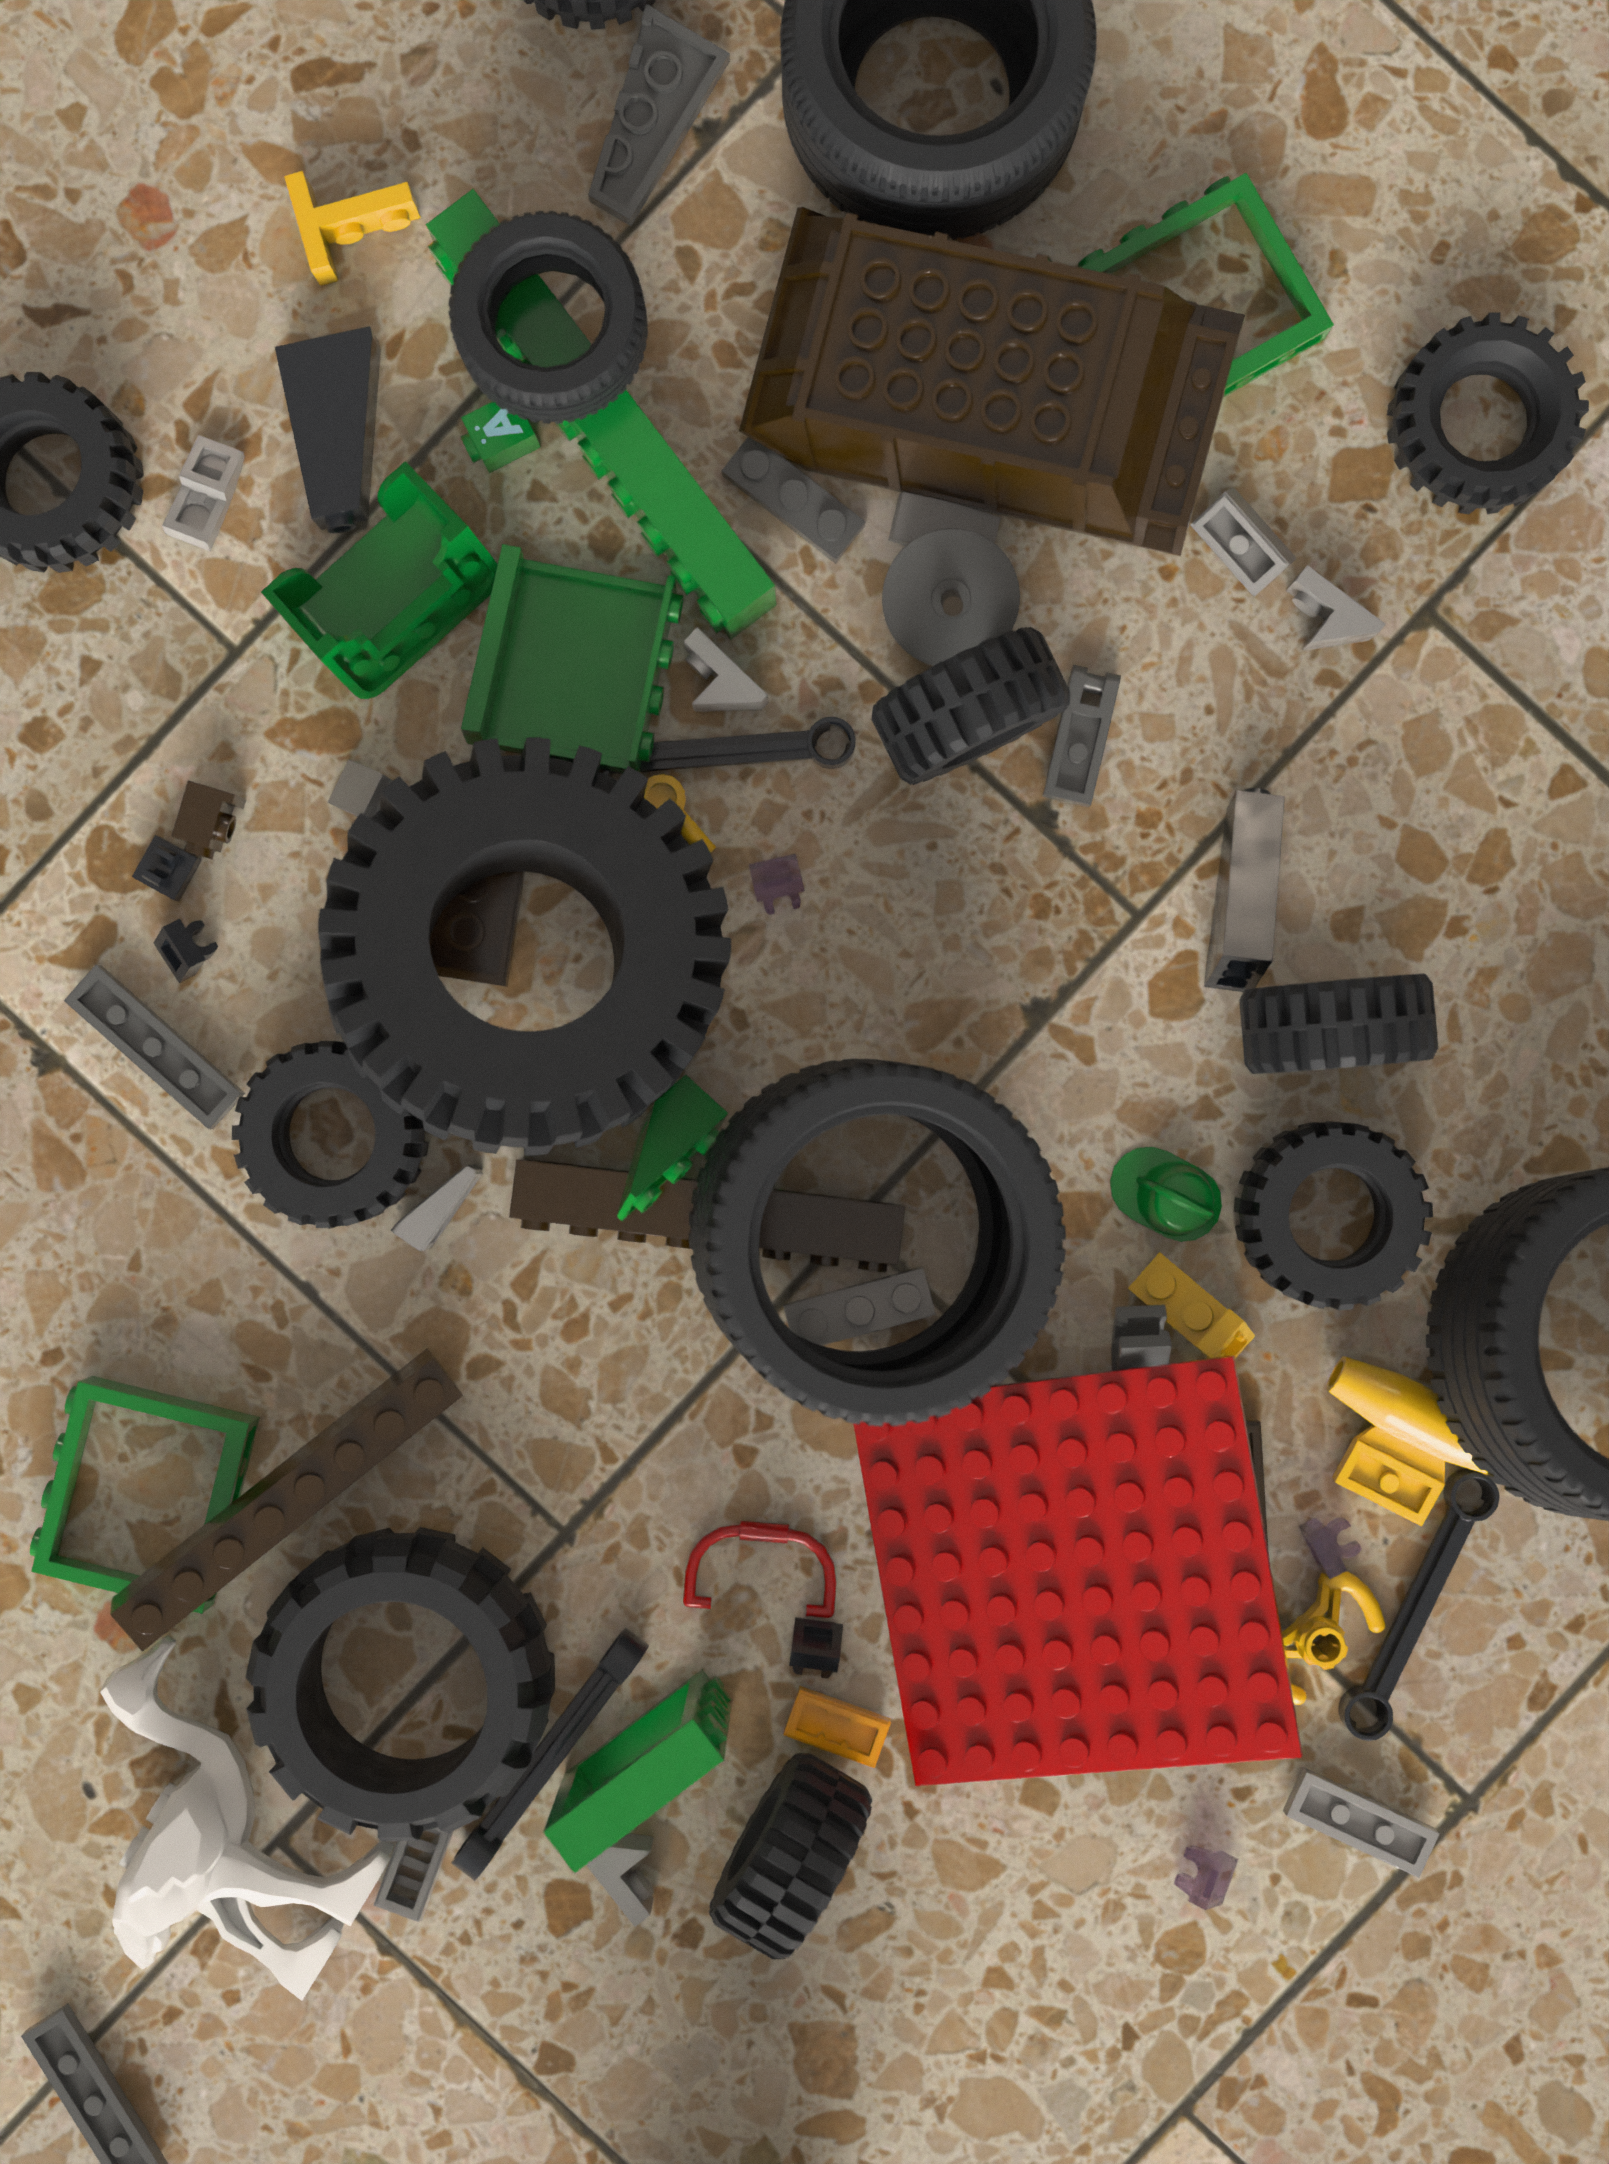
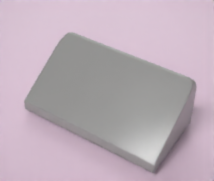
M1233 487L1225 491L1190 524L1253 596H1256L1296 560L1294 554Z

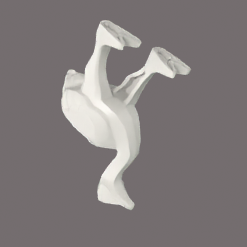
M167 1635L137 1659L115 1669L105 1680L100 1691L112 1713L130 1730L157 1743L186 1752L201 1762L200 1766L185 1775L178 1786L169 1782L145 1819L154 1824L151 1830L143 1826L120 1860L119 1865L126 1868V1871L118 1883L112 1919L114 1934L117 1935L125 1955L143 1970L155 1962L157 1952L165 1949L171 1934L170 1926L198 1910L213 1920L223 1939L252 1954L272 1971L282 1986L302 2001L341 1938V1930L346 1923L350 1926L383 1873L390 1860L389 1854L394 1845L389 1841H379L350 1867L327 1878L307 1875L286 1867L255 1848L248 1841L255 1818L253 1788L245 1761L230 1736L209 1725L174 1713L158 1697V1677L166 1658L176 1644V1640ZM250 1902L260 1907L287 1903L312 1905L330 1914L332 1917L301 1942L283 1944L254 1915Z

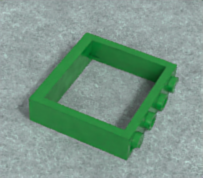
M1247 173L1232 181L1229 176L1217 180L1204 191V197L1190 205L1186 200L1175 204L1161 216L1162 221L1148 229L1145 225H1139L1127 232L1119 240V246L1104 253L1103 249L1095 250L1077 264L1080 268L1112 274L1235 203L1302 321L1234 359L1224 397L1320 343L1334 326Z
M90 1376L78 1381L77 1386H73L70 1389L65 1402V1414L70 1415L66 1432L59 1435L53 1451V1461L58 1462L54 1480H50L47 1483L41 1500V1507L46 1509L43 1525L36 1529L30 1544V1555L35 1556L31 1572L119 1593L140 1576L58 1555L96 1401L226 1433L204 1525L241 1496L260 1417L96 1376ZM217 1593L193 1612L203 1614L215 1603Z
M701 1669L564 1773L543 1833L574 1874L724 1761L731 1714L729 1702L732 1698L725 1691L724 1684L718 1677L715 1676L710 1680L704 1670Z

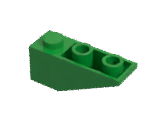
M686 1074L654 1102L641 1125L617 1217L621 1221L636 1208L641 1213L645 1212L661 1195L662 1190L659 1187L665 1181L669 1180L672 1184L678 1182L693 1165L690 1159L697 1152L706 1156L709 1148H713L717 1142L715 1138L720 1132L719 1128L729 1113Z

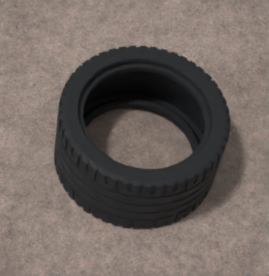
M853 1058L842 1059V1061L822 1062L819 1065H811L799 1069L800 1073H789L779 1078L780 1081L769 1084L760 1090V1095L757 1097L752 1096L744 1103V1108L740 1112L736 1111L728 1120L730 1124L727 1128L721 1129L715 1138L716 1144L713 1148H709L704 1158L707 1162L704 1169L700 1168L696 1179L698 1186L697 1189L693 1190L691 1203L694 1206L693 1211H690L689 1225L691 1226L689 1247L693 1250L691 1262L696 1273L695 1279L699 1291L705 1296L703 1301L713 1316L715 1323L740 1354L774 1388L777 1387L782 1394L793 1401L799 1402L803 1407L814 1412L818 1410L822 1415L836 1420L839 1417L845 1422L860 1424L862 1421L868 1426H883L884 1423H889L891 1426L906 1425V1421L920 1423L929 1421V1417L934 1415L939 1418L950 1414L953 1408L961 1409L971 1404V1399L976 1396L981 1398L992 1390V1385L995 1383L1000 1384L1009 1376L1008 1371L1013 1366L1017 1368L1024 1360L1025 1356L1023 1354L1026 1350L1033 1348L1039 1339L1036 1335L1040 1328L1044 1330L1050 1318L1047 1316L1049 1309L1054 1308L1058 1297L1055 1294L1057 1286H1061L1063 1272L1060 1269L1061 1263H1065L1066 1249L1063 1248V1240H1066V1229L1061 1220V1217H1064L1062 1202L1058 1201L1057 1198L1059 1190L1056 1180L1051 1179L1049 1174L1052 1170L1047 1159L1040 1155L1041 1148L1034 1138H1030L1027 1135L1028 1130L1022 1122L1012 1117L1013 1113L1005 1105L995 1102V1097L985 1090L976 1088V1085L965 1079L956 1078L953 1074L933 1068L894 1061ZM872 1115H903L922 1124L945 1142L958 1158L970 1180L976 1199L979 1221L978 1246L970 1275L962 1291L948 1310L931 1326L904 1342L890 1347L866 1351L838 1350L812 1343L798 1336L785 1325L775 1310L763 1280L760 1265L759 1238L763 1212L769 1194L776 1180L792 1158L810 1141L825 1131L857 1118Z
M1609 1167L1547 1178L1518 1188V1191L1510 1192L1501 1197L1500 1202L1492 1203L1483 1210L1482 1216H1477L1468 1225L1469 1230L1462 1232L1455 1241V1249L1448 1252L1444 1260L1446 1265L1444 1269H1440L1435 1282L1438 1285L1436 1290H1432L1429 1302L1432 1304V1309L1427 1314L1426 1325L1430 1327L1429 1334H1426V1348H1429L1430 1356L1427 1357L1428 1370H1432L1433 1378L1430 1380L1433 1392L1437 1393L1439 1397L1437 1403L1442 1414H1446L1448 1419L1446 1424L1451 1433L1456 1434L1459 1438L1458 1444L1465 1453H1470L1472 1462L1480 1470L1487 1471V1476L1497 1485H1504V1490L1515 1497H1523V1501L1531 1505L1543 1507L1544 1510L1568 1516L1609 1521V1459L1582 1440L1560 1413L1547 1386L1539 1351L1540 1316L1544 1298L1553 1276L1566 1256L1580 1241L1605 1224L1609 1225Z

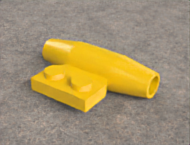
M1343 1356L1337 1362L1328 1379L1327 1391L1373 1425L1359 1435L1354 1436L1332 1476L1335 1483L1422 1526L1445 1486V1462L1484 1474L1488 1473L1485 1470H1480L1472 1462L1470 1453H1465L1458 1444L1459 1438L1456 1434H1452L1447 1426L1446 1421L1448 1419L1446 1414L1441 1413L1437 1403L1439 1397L1437 1393L1433 1392V1389L1403 1374Z

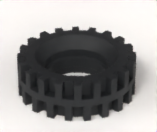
M1488 313L1482 321L1473 322L1472 316L1460 319L1453 328L1449 330L1443 328L1437 332L1420 349L1398 378L1394 386L1397 389L1395 397L1388 404L1387 415L1393 416V426L1387 432L1388 444L1397 443L1400 455L1394 461L1398 469L1401 470L1408 467L1415 476L1410 485L1417 492L1425 486L1436 494L1432 503L1443 507L1448 501L1460 505L1458 513L1470 514L1476 508H1486L1487 514L1498 513L1505 506L1513 504L1516 507L1524 503L1555 479V476L1568 466L1574 455L1571 453L1574 447L1583 440L1586 431L1585 428L1579 426L1581 418L1589 412V400H1579L1578 389L1586 381L1583 372L1571 374L1566 363L1574 354L1568 346L1558 353L1548 343L1554 335L1548 328L1545 327L1537 335L1526 329L1529 318L1519 315L1512 323L1500 322V313ZM1470 375H1490L1504 380L1519 394L1526 409L1527 428L1521 444L1513 453L1498 460L1477 461L1462 455L1448 442L1441 427L1440 407L1446 391L1455 382Z

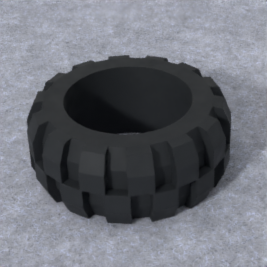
M419 1527L415 1533H394L391 1528L354 1536L348 1543L332 1551L327 1550L288 1583L266 1612L268 1619L261 1634L253 1640L246 1679L253 1685L254 1700L248 1705L246 1710L255 1745L258 1747L268 1746L276 1762L269 1773L292 1801L296 1800L302 1793L323 1809L317 1820L349 1835L353 1833L356 1826H362L378 1830L377 1838L381 1842L419 1841L423 1831L439 1827L440 1831L450 1833L482 1817L485 1808L497 1797H506L527 1770L549 1721L547 1718L549 1707L555 1692L554 1653L548 1651L544 1636V1630L547 1626L545 1619L531 1592L522 1594L508 1577L511 1571L510 1567L484 1547L477 1553L456 1543L455 1534ZM405 1602L430 1609L449 1620L469 1640L483 1667L488 1696L484 1725L474 1736L459 1747L438 1756L422 1759H403L376 1752L357 1741L346 1731L334 1715L323 1687L322 1654L328 1632L336 1619L347 1612L368 1604Z

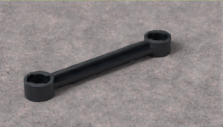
M825 717L818 720L810 730L654 742L650 762L642 761L640 772L812 759L817 765L826 769H837L847 764L852 758L855 751L856 738L852 727L845 720L838 717ZM830 726H836L844 730L850 741L846 744L844 753L836 759L823 758L814 747L817 746L818 738L824 732L830 731ZM604 770L603 774L610 777L613 774H622L609 770Z
M1464 1468L1455 1471L1446 1480L1443 1495L1448 1509L1363 1685H1357L1348 1689L1340 1699L1338 1712L1342 1723L1355 1737L1361 1740L1373 1741L1380 1739L1390 1730L1393 1723V1710L1388 1700L1474 1523L1489 1518L1498 1507L1500 1499L1498 1487L1494 1481L1481 1472ZM1474 1479L1481 1486L1482 1495L1480 1499L1484 1500V1503L1474 1511L1465 1512L1462 1511L1461 1505L1456 1502V1492L1462 1482ZM1370 1697L1376 1703V1716L1379 1720L1371 1727L1357 1728L1356 1722L1350 1717V1710L1358 1700Z
M627 1628L622 1630L606 1651L596 1669L537 1746L527 1770L507 1796L499 1797L484 1819L477 1824L452 1859L451 1864L474 1881L480 1876L500 1848L504 1839L619 1685L628 1678L649 1647L646 1642Z

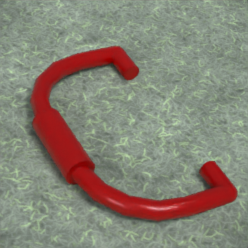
M741 1521L739 1525L719 1527L703 1536L690 1552L685 1570L683 1604L688 1608L711 1609L712 1597L695 1596L700 1560L711 1545L724 1538L739 1537V1540L786 1544L790 1540L803 1544L816 1554L823 1567L825 1582L823 1605L807 1604L806 1616L830 1618L834 1615L837 1585L834 1562L823 1544L808 1533L789 1528V1524Z

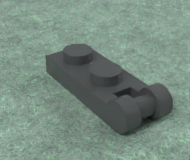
M1073 664L1067 685L1071 692L1070 705L1061 713L1042 797L1089 808L1093 800L1121 675L1106 672L1104 677L1087 673V667ZM1088 692L1100 695L1098 707L1080 703L1082 693Z

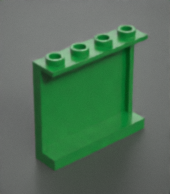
M502 544L461 725V731L466 743L473 745L477 741L498 738L500 750L522 754L526 737H540L551 739L550 758L573 763L580 745L602 753L600 769L623 773L627 766L640 772L642 761L650 762L654 747L655 733L648 732L651 715L659 716L662 709L664 687L658 686L661 669L669 670L672 662L674 641L668 640L671 623L679 624L683 609L684 595L677 594L675 576L668 575L666 585L527 560L524 559L521 547Z

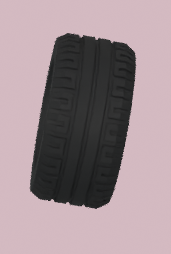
M542 210L536 211V214L527 212L524 213V216L519 217L516 215L511 217L512 220L510 221L506 219L500 222L501 225L491 227L488 234H482L479 237L480 240L472 244V250L467 251L463 256L464 260L459 263L458 273H455L453 277L454 284L451 285V297L448 304L453 339L473 381L479 386L483 394H486L492 402L497 403V406L501 409H507L508 413L512 415L517 414L524 420L529 418L531 422L543 421L546 424L551 422L560 424L566 420L568 422H575L577 418L582 420L590 413L594 415L598 413L597 410L605 409L609 406L608 403L610 401L614 402L617 400L618 395L623 394L627 389V384L630 385L634 380L633 375L637 374L640 368L639 364L642 363L644 358L643 352L646 351V339L648 337L647 311L640 280L633 263L630 262L629 256L622 250L618 241H614L613 236L609 233H604L601 227L598 225L594 226L591 221L586 219L583 221L577 215L569 216V213L565 212L557 214L556 211L550 210L548 213H544ZM556 271L575 275L592 286L605 304L601 331L590 348L569 363L551 367L522 363L504 351L497 340L495 328L500 305L511 289L535 274Z

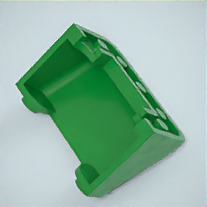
M406 461L387 476L379 488L377 501L387 515L326 571L315 579L303 568H292L279 574L261 591L320 661L360 699H371L383 693L491 595L498 565L468 525Z

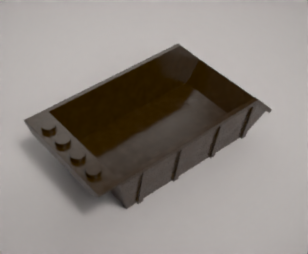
M798 207L739 432L807 471L898 492L936 498L976 510L1181 556L1245 314L1187 301L1164 285L1144 281L1142 276L1129 273L1127 278L1056 263L1048 255L1036 253V257L1033 258L953 241L948 234L935 232V236H929L864 222L855 214L845 213V217H828L808 208Z

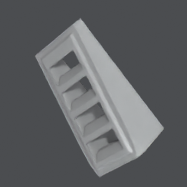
M476 1164L462 1168L399 1220L391 1231L419 1251L431 1249L482 1176L483 1169Z
M439 1827L426 1830L440 1835L437 1845L421 1839L419 1841H397L373 1906L417 1922L422 1921L453 1831L446 1833L440 1831ZM410 1846L432 1854L433 1857L430 1864L405 1855L407 1847ZM401 1865L426 1873L424 1881L420 1882L399 1874ZM398 1884L419 1892L417 1900L414 1901L393 1893L394 1885Z

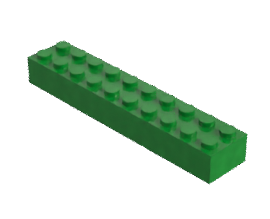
M471 189L425 224L433 240L427 247L437 261L435 265L450 286L454 284L453 277L455 273H458L457 268L459 263L464 260L463 256L467 251L472 250V244L475 241L478 242L482 234H488L490 232L489 229L494 225H501L474 189ZM539 274L531 275L514 286L500 305L495 328L497 340L504 351L522 363L541 367L566 364L586 352L592 345ZM627 390L623 394H619L618 399L614 402L610 401L608 403L609 406L605 409L597 410L598 413L594 415L590 413L582 420L577 418L575 422H568L566 420L563 423L556 424L569 442L577 437L579 440L577 445L583 453L582 458L595 477L600 480L606 475L609 479L607 485L613 492L611 496L628 519L634 514L639 519L637 524L642 530L640 534L651 551L657 557L663 553L666 554L669 558L666 562L671 568L670 574L675 576V581L685 595L694 591L699 599L696 601L701 608L699 612L715 634L723 629L729 639L732 640L777 605L774 583Z

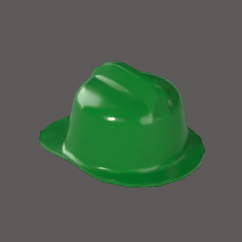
M1156 1147L1136 1148L1123 1155L1114 1166L1110 1179L1112 1198L1120 1211L1139 1224L1166 1238L1185 1242L1197 1240L1208 1234L1218 1222L1222 1209L1221 1192L1215 1180L1201 1168L1166 1150Z

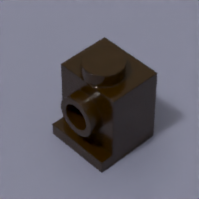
M188 780L171 837L186 842L185 852L213 859L215 851L221 852L223 843L228 844L233 837L236 827V816L232 815L234 807L244 809L246 800L233 793Z

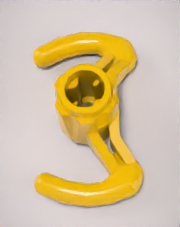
M1337 1566L1328 1568L1320 1574L1316 1601L1304 1614L1298 1616L1293 1624L1282 1631L1286 1658H1303L1309 1665L1315 1664L1324 1670L1334 1668L1336 1664L1346 1657L1348 1647L1344 1641L1345 1632L1339 1626L1341 1592L1343 1591L1349 1592L1357 1601L1371 1632L1380 1633L1385 1629V1620L1381 1606L1371 1589L1356 1575ZM1321 1634L1319 1640L1313 1642L1314 1638ZM1291 1683L1294 1704L1301 1705L1307 1698L1306 1692L1303 1688Z

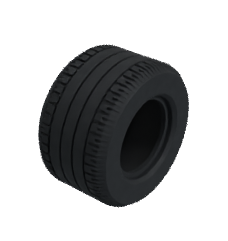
M785 0L780 30L782 105L787 132L800 164L804 167V171L811 181L815 183L819 191L826 198H829V201L841 212L845 211V213L858 215L864 222L929 236H935V232L948 234L953 241L959 237L961 239L973 237L978 232L982 234L994 229L996 225L1004 224L1014 218V215L1017 216L1030 206L1045 191V188L1051 184L1058 171L1061 170L1072 148L1091 83L1096 58L1097 31L1092 0ZM925 17L951 19L963 23L980 33L996 50L1007 74L1009 105L1004 112L990 122L966 132L952 135L915 133L886 121L865 104L855 91L857 73L871 46L893 27L913 19Z

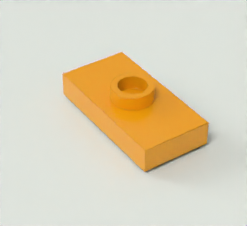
M799 1686L783 1735L875 1768L891 1725V1718Z

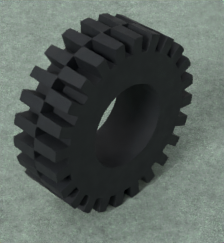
M526 737L521 756H501L498 738L477 741L473 743L469 762L453 766L447 752L444 751L424 761L422 779L415 784L408 786L400 776L390 782L381 791L380 810L372 818L361 812L347 832L348 850L342 860L334 858L330 865L326 878L327 900L324 909L320 908L318 919L320 964L329 1013L336 1033H340L348 1047L349 1058L362 1078L369 1076L380 1088L382 1100L400 1115L406 1109L412 1115L423 1120L424 1131L445 1141L449 1133L458 1137L472 1140L473 1150L493 1154L497 1153L500 1146L524 1147V1155L548 1154L554 1145L574 1142L575 1148L598 1141L604 1131L619 1124L624 1128L639 1118L652 1102L665 1094L673 1086L706 1038L705 1035L708 1027L722 1003L725 989L720 988L721 977L731 957V938L722 937L721 924L728 912L724 888L711 889L707 875L713 858L703 839L689 845L680 834L686 817L680 807L671 798L659 808H656L644 798L648 779L627 766L618 781L600 773L602 753L591 748L579 745L573 763L550 758L551 739L540 737ZM506 872L539 873L553 877L571 886L592 904L602 918L609 933L614 955V972L610 989L592 1009L581 1017L562 1026L547 1030H510L495 1026L474 1016L463 1008L445 988L435 969L429 945L432 931L439 916L457 894L481 879Z

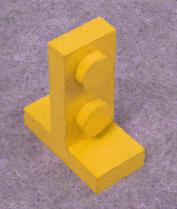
M303 171L284 176L310 270L320 286L339 281L329 244L334 242L340 245L352 244L361 240L366 233L380 229L388 232L398 231L406 228L410 221L421 218L416 199L408 181L318 207L313 188Z
M1160 1252L1128 1287L1146 1305H1165L1166 1322L1207 1358L1234 1355L1236 1359L1255 1337L1243 1319L1230 1308L1224 1307Z

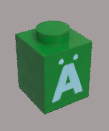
M490 402L461 417L468 433L460 436L473 464L483 460L489 473L541 448L528 419L524 420L517 414L512 415L508 413L507 409H501L495 402Z

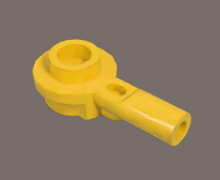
M665 774L654 775L648 778L644 798L656 808H659L671 798L686 815L680 834L689 845L703 839L711 853L716 846L684 810L686 796L681 783L674 777Z

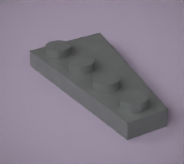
M648 4L645 6L640 33L636 44L634 43L628 62L629 69L614 108L615 115L609 134L606 135L588 193L591 203L629 226H632L730 63V53Z

